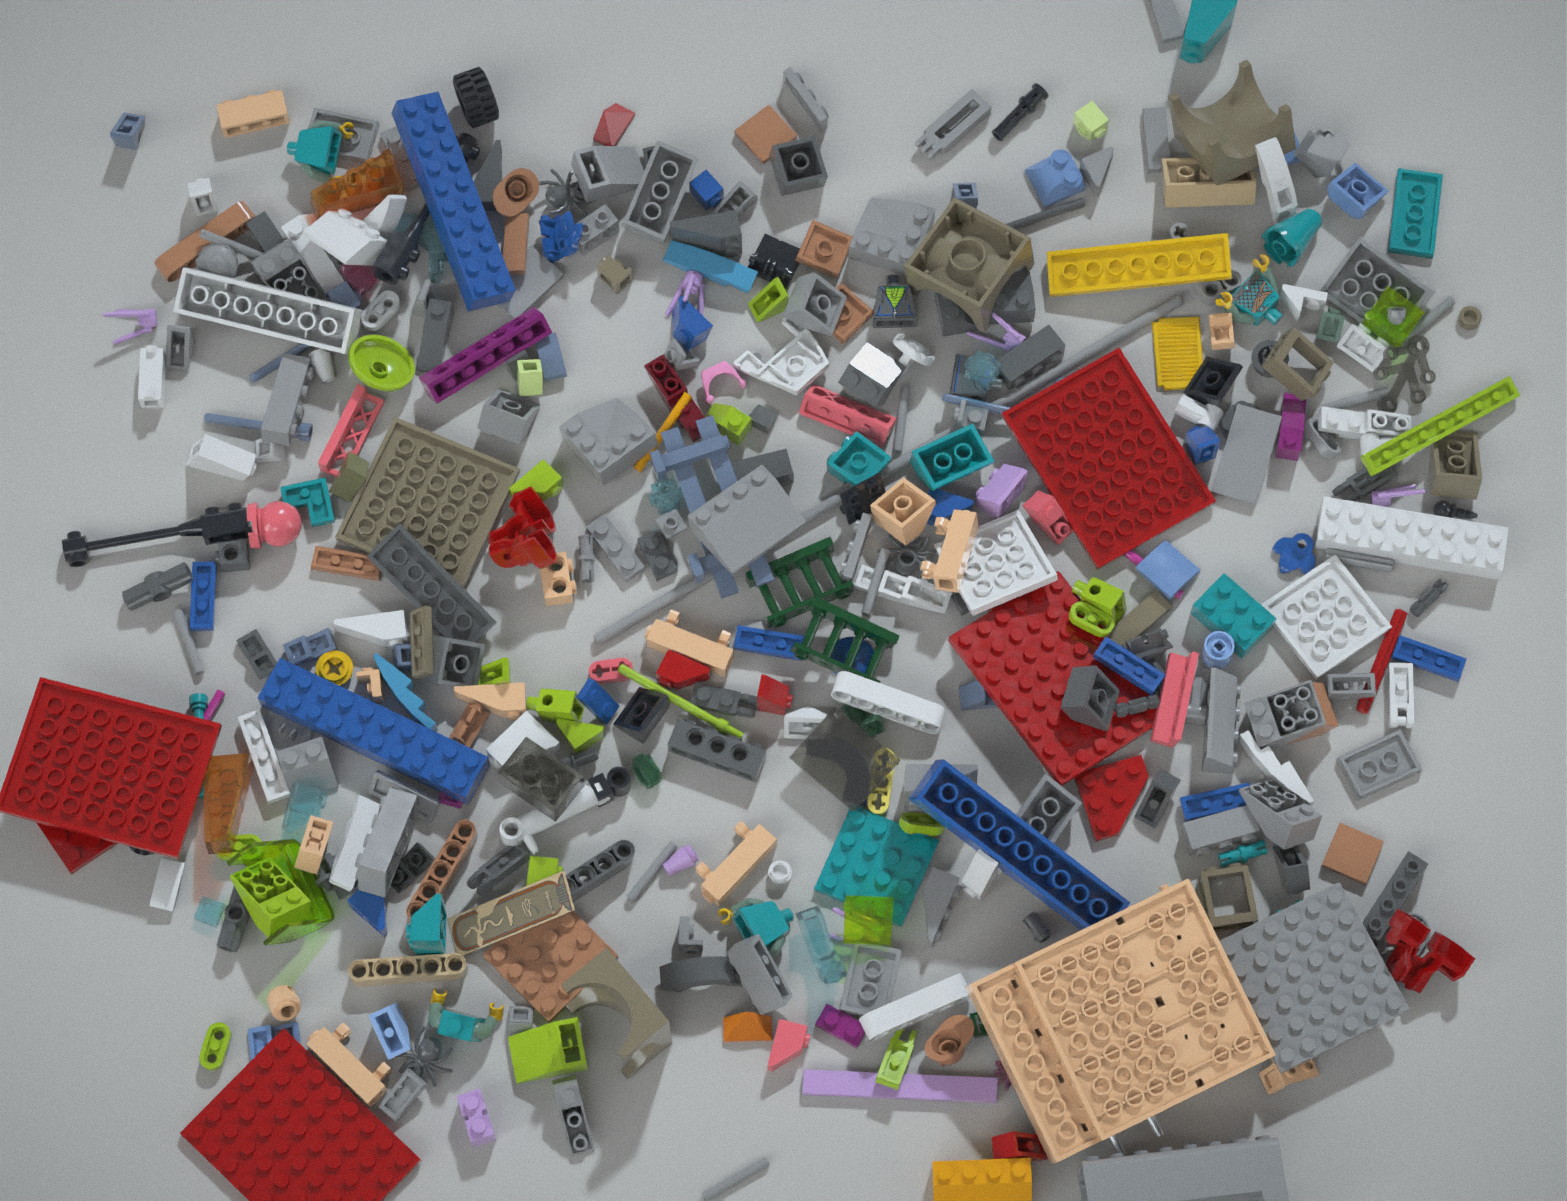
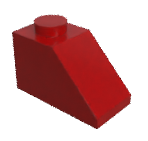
M669 649L656 672V680L659 681L658 683L666 689L674 688L676 690L694 685L695 681L703 682L709 680L711 677V668Z
M761 674L757 694V711L785 716L786 708L791 709L793 695L789 694V686Z
M1012 1131L991 1137L993 1159L1031 1158V1161L1048 1160L1037 1134Z

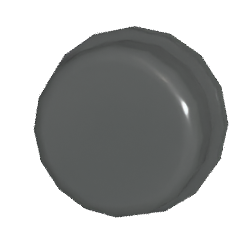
M1265 340L1258 343L1253 349L1251 355L1252 365L1261 376L1273 377L1262 365L1277 341ZM1287 354L1285 359L1283 360L1287 365L1289 362V354Z

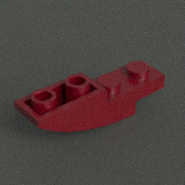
M663 354L645 364L644 368L671 412L683 393H688V389ZM691 398L688 404L681 410L682 413L676 421L694 443L701 439L695 421L703 419L705 416Z

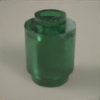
M641 753L632 759L633 763L630 767L640 784L645 786L646 789L653 788L663 780L661 777L662 773L650 754L645 755Z

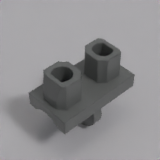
M329 852L323 855L324 860L320 864L322 869L318 870L320 878L316 880L315 884L317 888L325 886L327 892L334 890L338 899L342 900L346 898L349 891L329 882L335 855L332 856ZM358 880L355 881L353 889L357 887Z

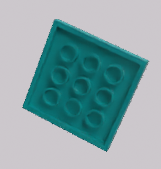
M851 804L814 887V891L902 927L939 844V840L925 834L905 833L899 826V823Z

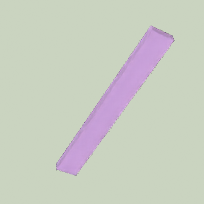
M805 1069L803 1072V1095L997 1103L998 1078L904 1074L899 1089L896 1090L876 1083L875 1080L878 1074L876 1072Z

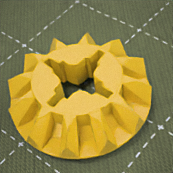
M330 651L318 659L316 674L336 685L347 684V681L353 674V663L347 654L341 651ZM329 663L335 667L340 666V676L334 672L329 674L331 671Z

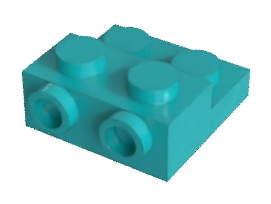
M856 431L852 436H847L842 442L841 448L837 452L831 453L826 461L827 471L844 484L848 482L850 485L855 486L879 472L881 474L892 462V457Z

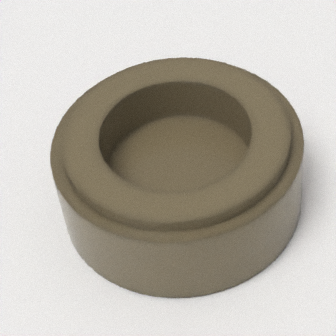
M1473 306L1464 307L1458 315L1459 325L1466 330L1476 329L1482 319L1481 312Z

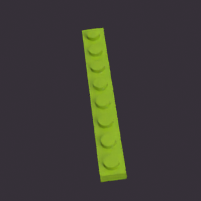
M1508 376L1360 457L1370 476H1373L1514 400L1520 394L1511 377Z

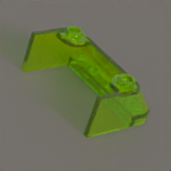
M295 839L249 843L227 861L228 866L245 864L246 867H249L270 857L311 901L309 920L286 923L263 941L265 946L291 943L327 926L334 920V912L323 888H317L315 884L318 879L317 875L294 868L301 843Z

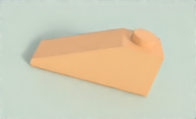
M525 682L454 687L457 699L471 704L476 702L483 706V710L503 718H508L509 720H517L527 711Z

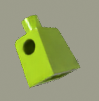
M1092 577L1088 584L1077 580L1072 588V592L1081 597V602H1086L1109 614L1114 620V626L1127 610L1124 591L1095 577Z
M542 688L538 697L528 696L526 701L527 710L536 711L543 721L556 723L557 718L581 722L585 706L576 698L577 693L570 690Z

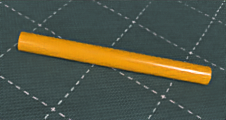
M686 392L683 393L656 433L658 446L650 452L657 450L663 441L661 432L672 428L682 413L681 410L692 398L691 395ZM650 452L637 461L633 467L640 473L650 460Z

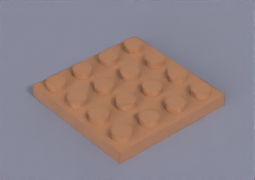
M574 911L497 941L482 954L483 958L548 1023L557 1017L566 1008V1005L584 989L579 988L567 994L561 987L562 983L605 948L616 959L618 958V955Z

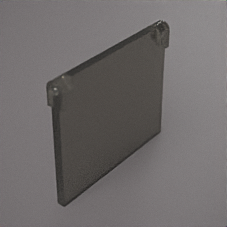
M836 706L789 757V759L853 812L858 809L900 762L899 758Z

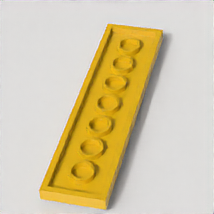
M1228 233L1047 252L1050 297L1232 279Z

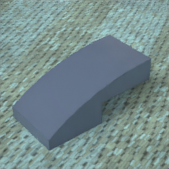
M556 332L551 333L535 343L545 381L567 377Z
M329 628L309 637L303 635L283 644L289 662L294 665L319 659L323 654L330 651H338L332 631Z

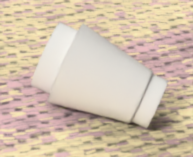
M322 348L309 354L311 365L323 384L335 380L330 352Z

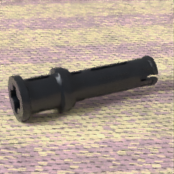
M1034 83L1032 89L1025 96L1019 98V104L992 130V135L998 141H1002L1028 113H1034L1036 106L1042 100H1046L1049 97L1047 91L1041 85ZM1015 116H1017V117L1006 127V125H1007Z

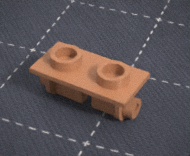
M476 702L474 704L468 703L449 738L470 748L490 713L483 710V706Z

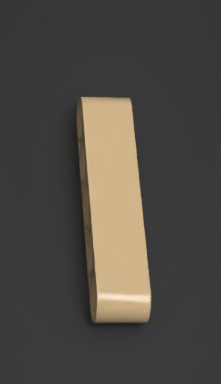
M458 953L360 959L353 961L348 967L350 979L357 986L460 980L468 972L465 958ZM454 962L462 963V968L459 971L450 970V966ZM430 964L438 965L437 971L433 973L427 972L426 968ZM407 965H411L414 967V971L408 975L403 974L402 969ZM382 967L390 968V972L386 976L378 975V971ZM357 969H365L366 973L363 977L357 978L354 976Z

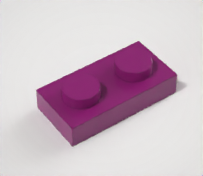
M829 1004L825 1005L815 1023L816 1027L856 1049L866 1034L860 1021Z

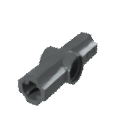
M183 562L164 572L150 573L144 578V582L123 591L122 597L128 609L133 611L151 601L159 602L169 598L172 591L193 582L194 577L188 565Z
M235 886L233 887L229 904L225 908V918L216 945L217 948L228 952L238 951L244 927L249 921V912ZM234 911H242V916L239 919L231 918Z

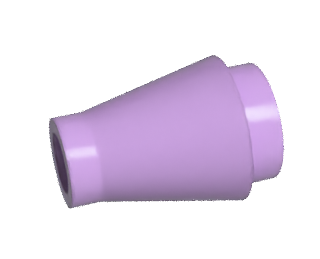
M689 844L685 847L682 845L662 865L669 876L695 866V862L699 858Z

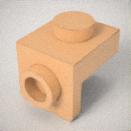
M1232 313L1209 315L1212 350L1235 348Z

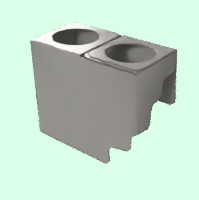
M1321 129L1316 133L1309 130L1295 150L1294 155L1315 178L1327 177L1346 152L1350 143L1340 131L1333 135L1330 131L1323 132Z

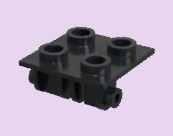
M765 233L756 252L749 257L748 262L750 263L748 268L757 271L756 276L768 282L779 277L783 287L787 289L800 264L795 261L800 248Z
M880 472L839 494L842 506L839 509L843 515H846L849 525L856 522L857 519L861 520L863 513L871 514L870 505L886 492Z

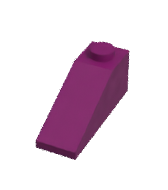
M1283 394L1282 419L1279 425L1275 458L1298 461L1303 440L1306 399L1301 402L1294 394Z

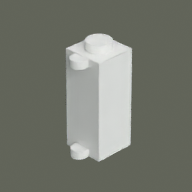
M149 345L147 348H140L138 400L141 408L164 407L166 354L163 348Z

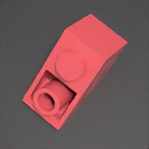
M1038 490L1022 505L1033 523L1057 545L1061 544L1073 532L1065 513L1054 496Z

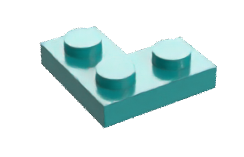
M326 477L280 487L283 502L289 503L296 509L308 506L312 527L335 523Z

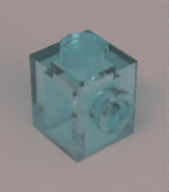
M977 350L974 356L970 355L964 364L966 368L965 377L989 390L1001 371V363L996 361L994 356Z

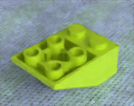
M270 857L230 875V879L255 925L268 939H272L309 921L310 899Z
M578 1017L551 1022L508 1037L516 1084L588 1070Z

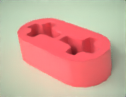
M626 658L596 661L589 667V677L598 684L627 681L629 678L613 670H618L621 664L633 670V665ZM597 668H601L604 672L600 678L597 677V674H593L596 673Z

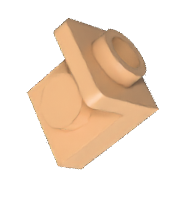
M368 667L363 668L360 672H356L358 682L367 683L368 697H372L376 704L384 703L380 670Z

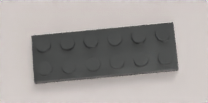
M400 523L366 556L417 609L423 606L431 607L432 624L445 637L478 642L497 623Z

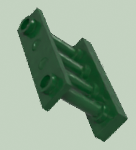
M831 537L768 563L773 577L780 578L793 605L784 610H779L767 584L757 587L751 570L745 573L749 588L754 586L759 588L771 613L770 616H767L768 628L773 626L775 628L781 627L787 623V620L808 612L807 607L815 596L831 602L836 599H846L851 595L854 587L852 580L843 583L830 557L834 552V543ZM817 559L823 561L835 588L823 593L809 566L810 562ZM796 568L801 569L814 596L802 602L788 575L789 571Z
M815 596L807 607V610L812 612L813 617L801 644L795 642L789 651L795 653L794 656L800 660H810L835 673L846 671L880 683V680L873 677L885 649H891L896 645L900 635ZM826 618L833 622L834 627L821 654L811 649L810 646L821 620ZM847 628L854 631L855 637L843 664L832 659L831 656L842 630ZM869 638L875 641L876 647L864 674L852 667L863 640Z

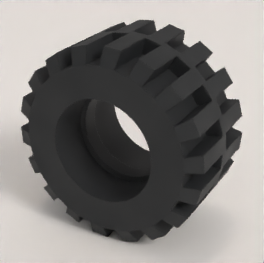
M479 66L453 76V86L467 123L472 128L499 119V109L493 90L485 72Z

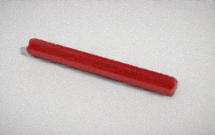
M1395 609L1390 621L1392 627L1385 633L1370 673L1375 674L1376 693L1408 615L1402 609ZM1367 681L1363 690H1368ZM1375 697L1360 698L1356 711L1361 714H1368Z

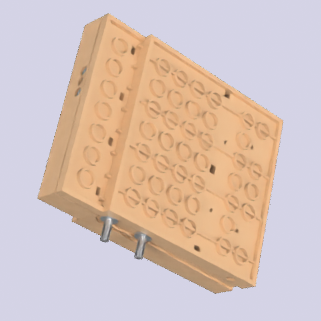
M1189 878L1172 887H1169L1168 884L1158 887L1159 893L965 987L1051 1164L1058 1163L1107 1138H1110L1116 1153H1123L1124 1155L1126 1152L1117 1133L1148 1119L1155 1136L1160 1137L1164 1133L1155 1117L1156 1114L1276 1055Z

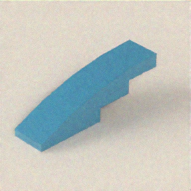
M671 240L662 260L685 272H699L703 275V279L707 278L724 287L728 284L746 294L749 293L758 273L753 269L715 253Z
M375 653L373 656L375 664L380 670L385 684L400 706L416 723L436 732L438 730L436 722L423 713L426 709L424 701L411 692L414 689L412 680Z

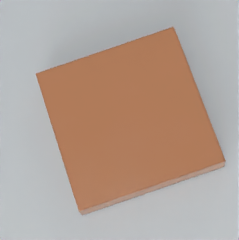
M767 105L734 130L735 135L763 165L770 160L769 153L772 145L797 140V134L770 105Z
M812 220L795 261L837 279L853 237Z
M841 283L836 289L846 295L847 299L832 336L840 343L845 344L874 315V311Z
M1339 823L1321 867L1366 885L1384 841Z

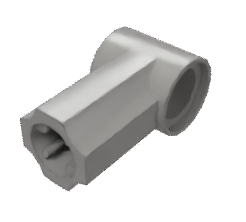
M1194 677L1185 718L1186 724L1202 726L1205 724L1207 680Z

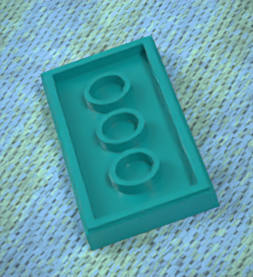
M1398 168L1388 253L1433 259L1443 174Z

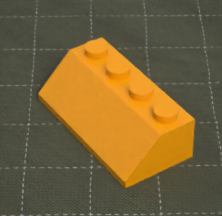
M1031 1158L932 1161L933 1201H1032Z

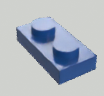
M588 678L576 696L601 723L606 725L620 706L595 680Z

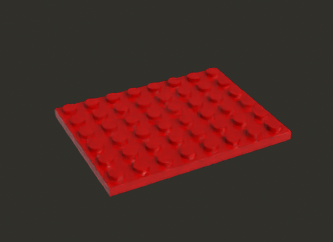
M1120 348L1113 350L1001 414L1051 496H1054L1065 513L1070 527L1097 570L1216 502Z
M1057 571V581L1007 601L952 634L947 641L1053 780L1063 786L1151 731L1157 708L1151 710L1147 708V711L1132 715L1127 713V716L1121 718L1117 717L1114 710L1108 731L1074 721L1061 709L1062 699L1064 698L1072 667L1097 666L1120 690L1116 704L1123 702L1127 704V701L1142 697L1147 699V696L1150 694L1092 658L1105 637H1097L1070 621L1069 611L1072 605L1076 602H1081V599L1072 592V587L1062 574ZM1077 614L1079 618H1083L1081 614Z
M40 677L0 792V813L179 859L222 725L221 723Z
M284 1028L180 1132L248 1201H383L422 1161Z

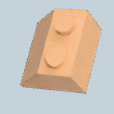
M903 477L873 502L870 507L874 523L904 545H907L923 532L936 501Z

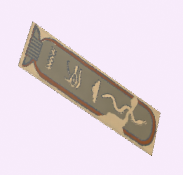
M562 871L447 919L456 953L463 956L574 911L575 908L565 871Z

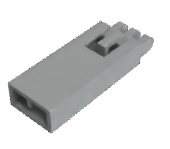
M971 89L926 128L924 135L915 142V145L919 148L926 143L921 151L925 154L932 149L927 155L930 159H933L939 153L944 155L990 115L992 107ZM944 127L949 131L948 134L943 131L939 137L936 136Z

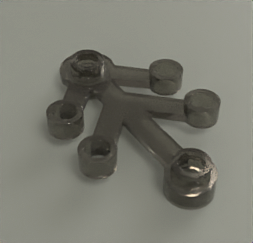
M1423 335L1412 336L1408 340L1407 345L1397 348L1391 346L1384 349L1383 357L1387 361L1395 360L1400 355H1409L1403 363L1389 367L1380 366L1374 369L1373 376L1378 381L1399 373L1388 396L1378 400V411L1394 413L1397 410L1398 403L1396 400L1406 380L1411 392L1410 400L1414 404L1425 401L1426 394L1419 388L1414 369L1416 361H1418L1421 370L1420 380L1423 384L1433 383L1436 375L1434 371L1430 370L1426 354L1430 346L1427 338ZM1418 342L1421 344V350L1417 348ZM1389 350L1393 352L1392 358L1388 354ZM1379 370L1383 371V377L1379 376ZM1426 373L1430 375L1429 381L1426 380ZM1416 393L1420 394L1419 401L1416 399ZM1388 401H1390L1392 404L1391 409L1387 406Z

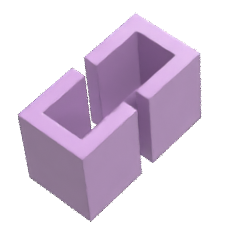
M480 1088L458 1095V1103L473 1148L495 1141L496 1137Z

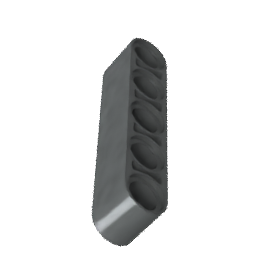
M628 840L617 841L566 875L573 903L632 864L635 847L632 842ZM625 851L629 856L622 857L618 852ZM602 863H605V864H607L610 868H609V869H601L598 865H599V864H602ZM587 876L590 878V881L583 882L579 877Z

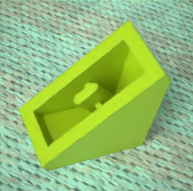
M776 277L747 304L756 321L762 322L785 311L789 296L779 277Z
M503 657L481 666L478 685L511 683L509 658Z
M557 718V729L574 754L589 748L604 738V726Z

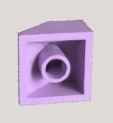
M1003 464L1000 469L996 468L989 477L990 482L986 487L982 485L976 492L975 506L993 519L1002 517L1024 490L1028 471L1024 468Z

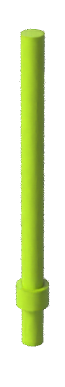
M621 664L617 672L649 690L666 694L669 697V702L715 727L714 729L718 730L719 733L734 735L742 739L744 733L730 726L729 722L725 719L716 718L624 664Z

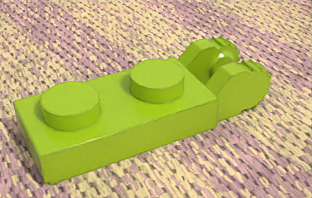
M904 1029L896 1031L894 1037H891L875 1080L876 1083L896 1090L899 1089L914 1049L918 1030L913 1029L910 1032L908 1043L899 1040Z

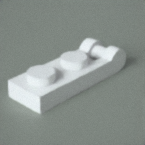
M1389 663V728H1397V726L1414 728L1413 663ZM1398 711H1406V717L1398 716Z

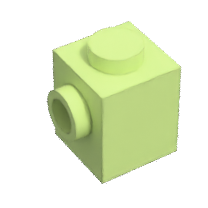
M1091 101L1075 112L1073 123L1076 125L1078 133L1091 142L1093 139H1099L1107 133L1109 119Z
M540 359L517 360V384L520 396L542 395V367Z

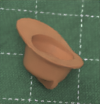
M525 168L515 169L510 172L493 191L492 200L496 210L508 217L521 213L538 194V178L532 171Z
M954 1015L947 1018L925 1043L924 1050L926 1055L931 1060L938 1061L939 1065L943 1067L960 1061L964 1056L965 1046L974 1034L975 1027L973 1021L965 1015Z

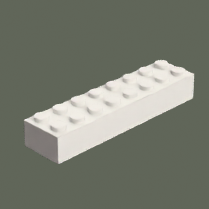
M183 267L173 312L338 353L349 354L352 344L356 341L362 309Z
M1323 497L1314 549L1326 551L1327 548L1356 552L1390 558L1395 563L1499 580L1504 567L1508 527Z

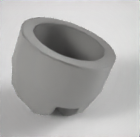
M1399 307L1388 308L1387 316L1390 323L1398 325L1404 322L1406 309Z

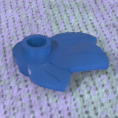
M567 211L561 216L559 224H555L553 230L554 241L558 245L559 252L562 256L566 257L576 253L578 241L581 239L583 223L574 224L571 211Z
M1298 533L1293 538L1283 537L1274 544L1272 550L1281 555L1279 560L1281 573H1289L1299 568L1305 575L1314 569L1316 558L1312 553L1314 544L1308 534ZM1300 540L1306 542V547L1303 549L1297 546Z

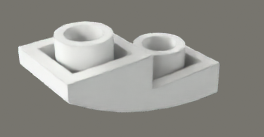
M161 857L149 906L168 911L174 910L185 862Z

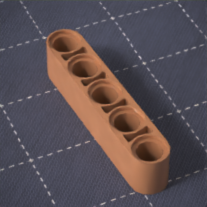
M239 201L160 255L155 260L154 265L168 282H173L181 277L183 267H196L195 260L198 258V252L202 251L203 246L213 243L199 237L201 229L233 241L249 230L246 222L256 216L244 201Z
M461 820L455 825L409 902L406 915L410 924L412 913L415 910H419L431 899L424 897V893L429 889H433L436 891V894H442L443 897L477 839V831L474 823L470 820ZM464 829L472 831L468 837L460 836V832ZM452 849L460 851L456 857H449L448 852ZM440 869L448 871V874L443 878L436 876L437 871Z

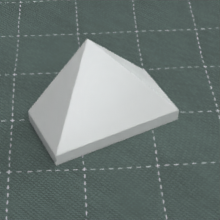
M809 705L788 713L784 716V738L831 740L832 717Z

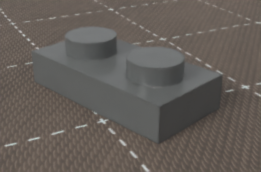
M659 530L637 539L656 581L678 572Z

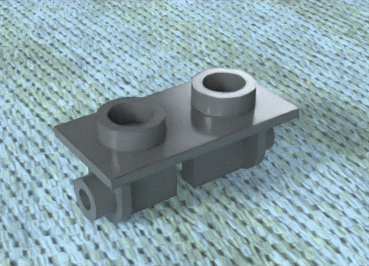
M1161 628L1145 634L1147 639L1145 643L1143 638L1139 636L1125 641V644L1122 645L1123 648L1142 660L1153 655L1163 654L1166 650L1173 648V645L1167 640L1169 637L1167 630H1161Z

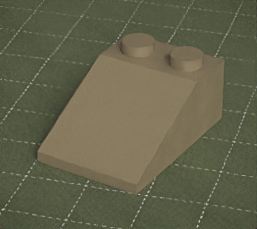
M1454 431L1430 445L1429 482L1431 495L1477 500L1482 482L1477 433Z

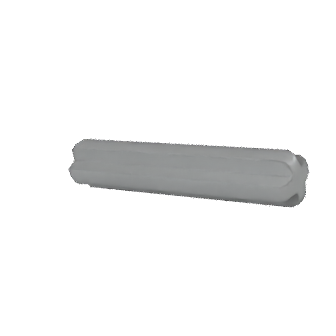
M1327 548L1324 556L1325 561L1336 555L1345 565L1391 572L1394 565V560L1390 558Z

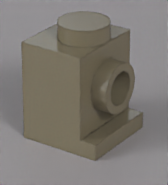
M611 256L608 258L604 257L597 266L598 277L617 294L633 280V270L630 267L626 270L625 265L617 259L615 261Z

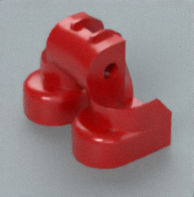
M532 486L513 494L509 507L515 513V516L510 518L502 527L489 532L490 558L495 564L503 568H512L517 565L524 567L533 563L535 567L544 569L556 563L557 553L548 536L556 531L555 522L550 510Z
M1398 908L1389 920L1391 929L1386 935V941L1390 945L1394 944L1397 947L1387 959L1386 966L1394 981L1404 983L1407 990H1414L1420 994L1433 973L1437 970L1454 982L1465 976L1476 959L1463 947L1437 931L1434 932L1427 943L1429 951L1421 958L1416 953L1420 944L1424 942L1431 930L1419 920Z

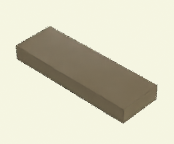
M1155 590L1114 626L1111 634L1108 635L1109 638L1120 646L1124 645L1125 641L1142 635L1171 610L1172 605Z
M423 606L410 612L412 679L416 680L433 674L432 612L429 606Z

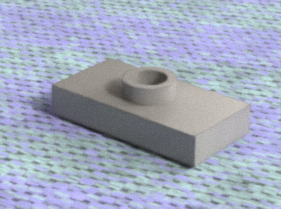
M407 1069L378 1107L392 1120L398 1122L428 1084L411 1069Z

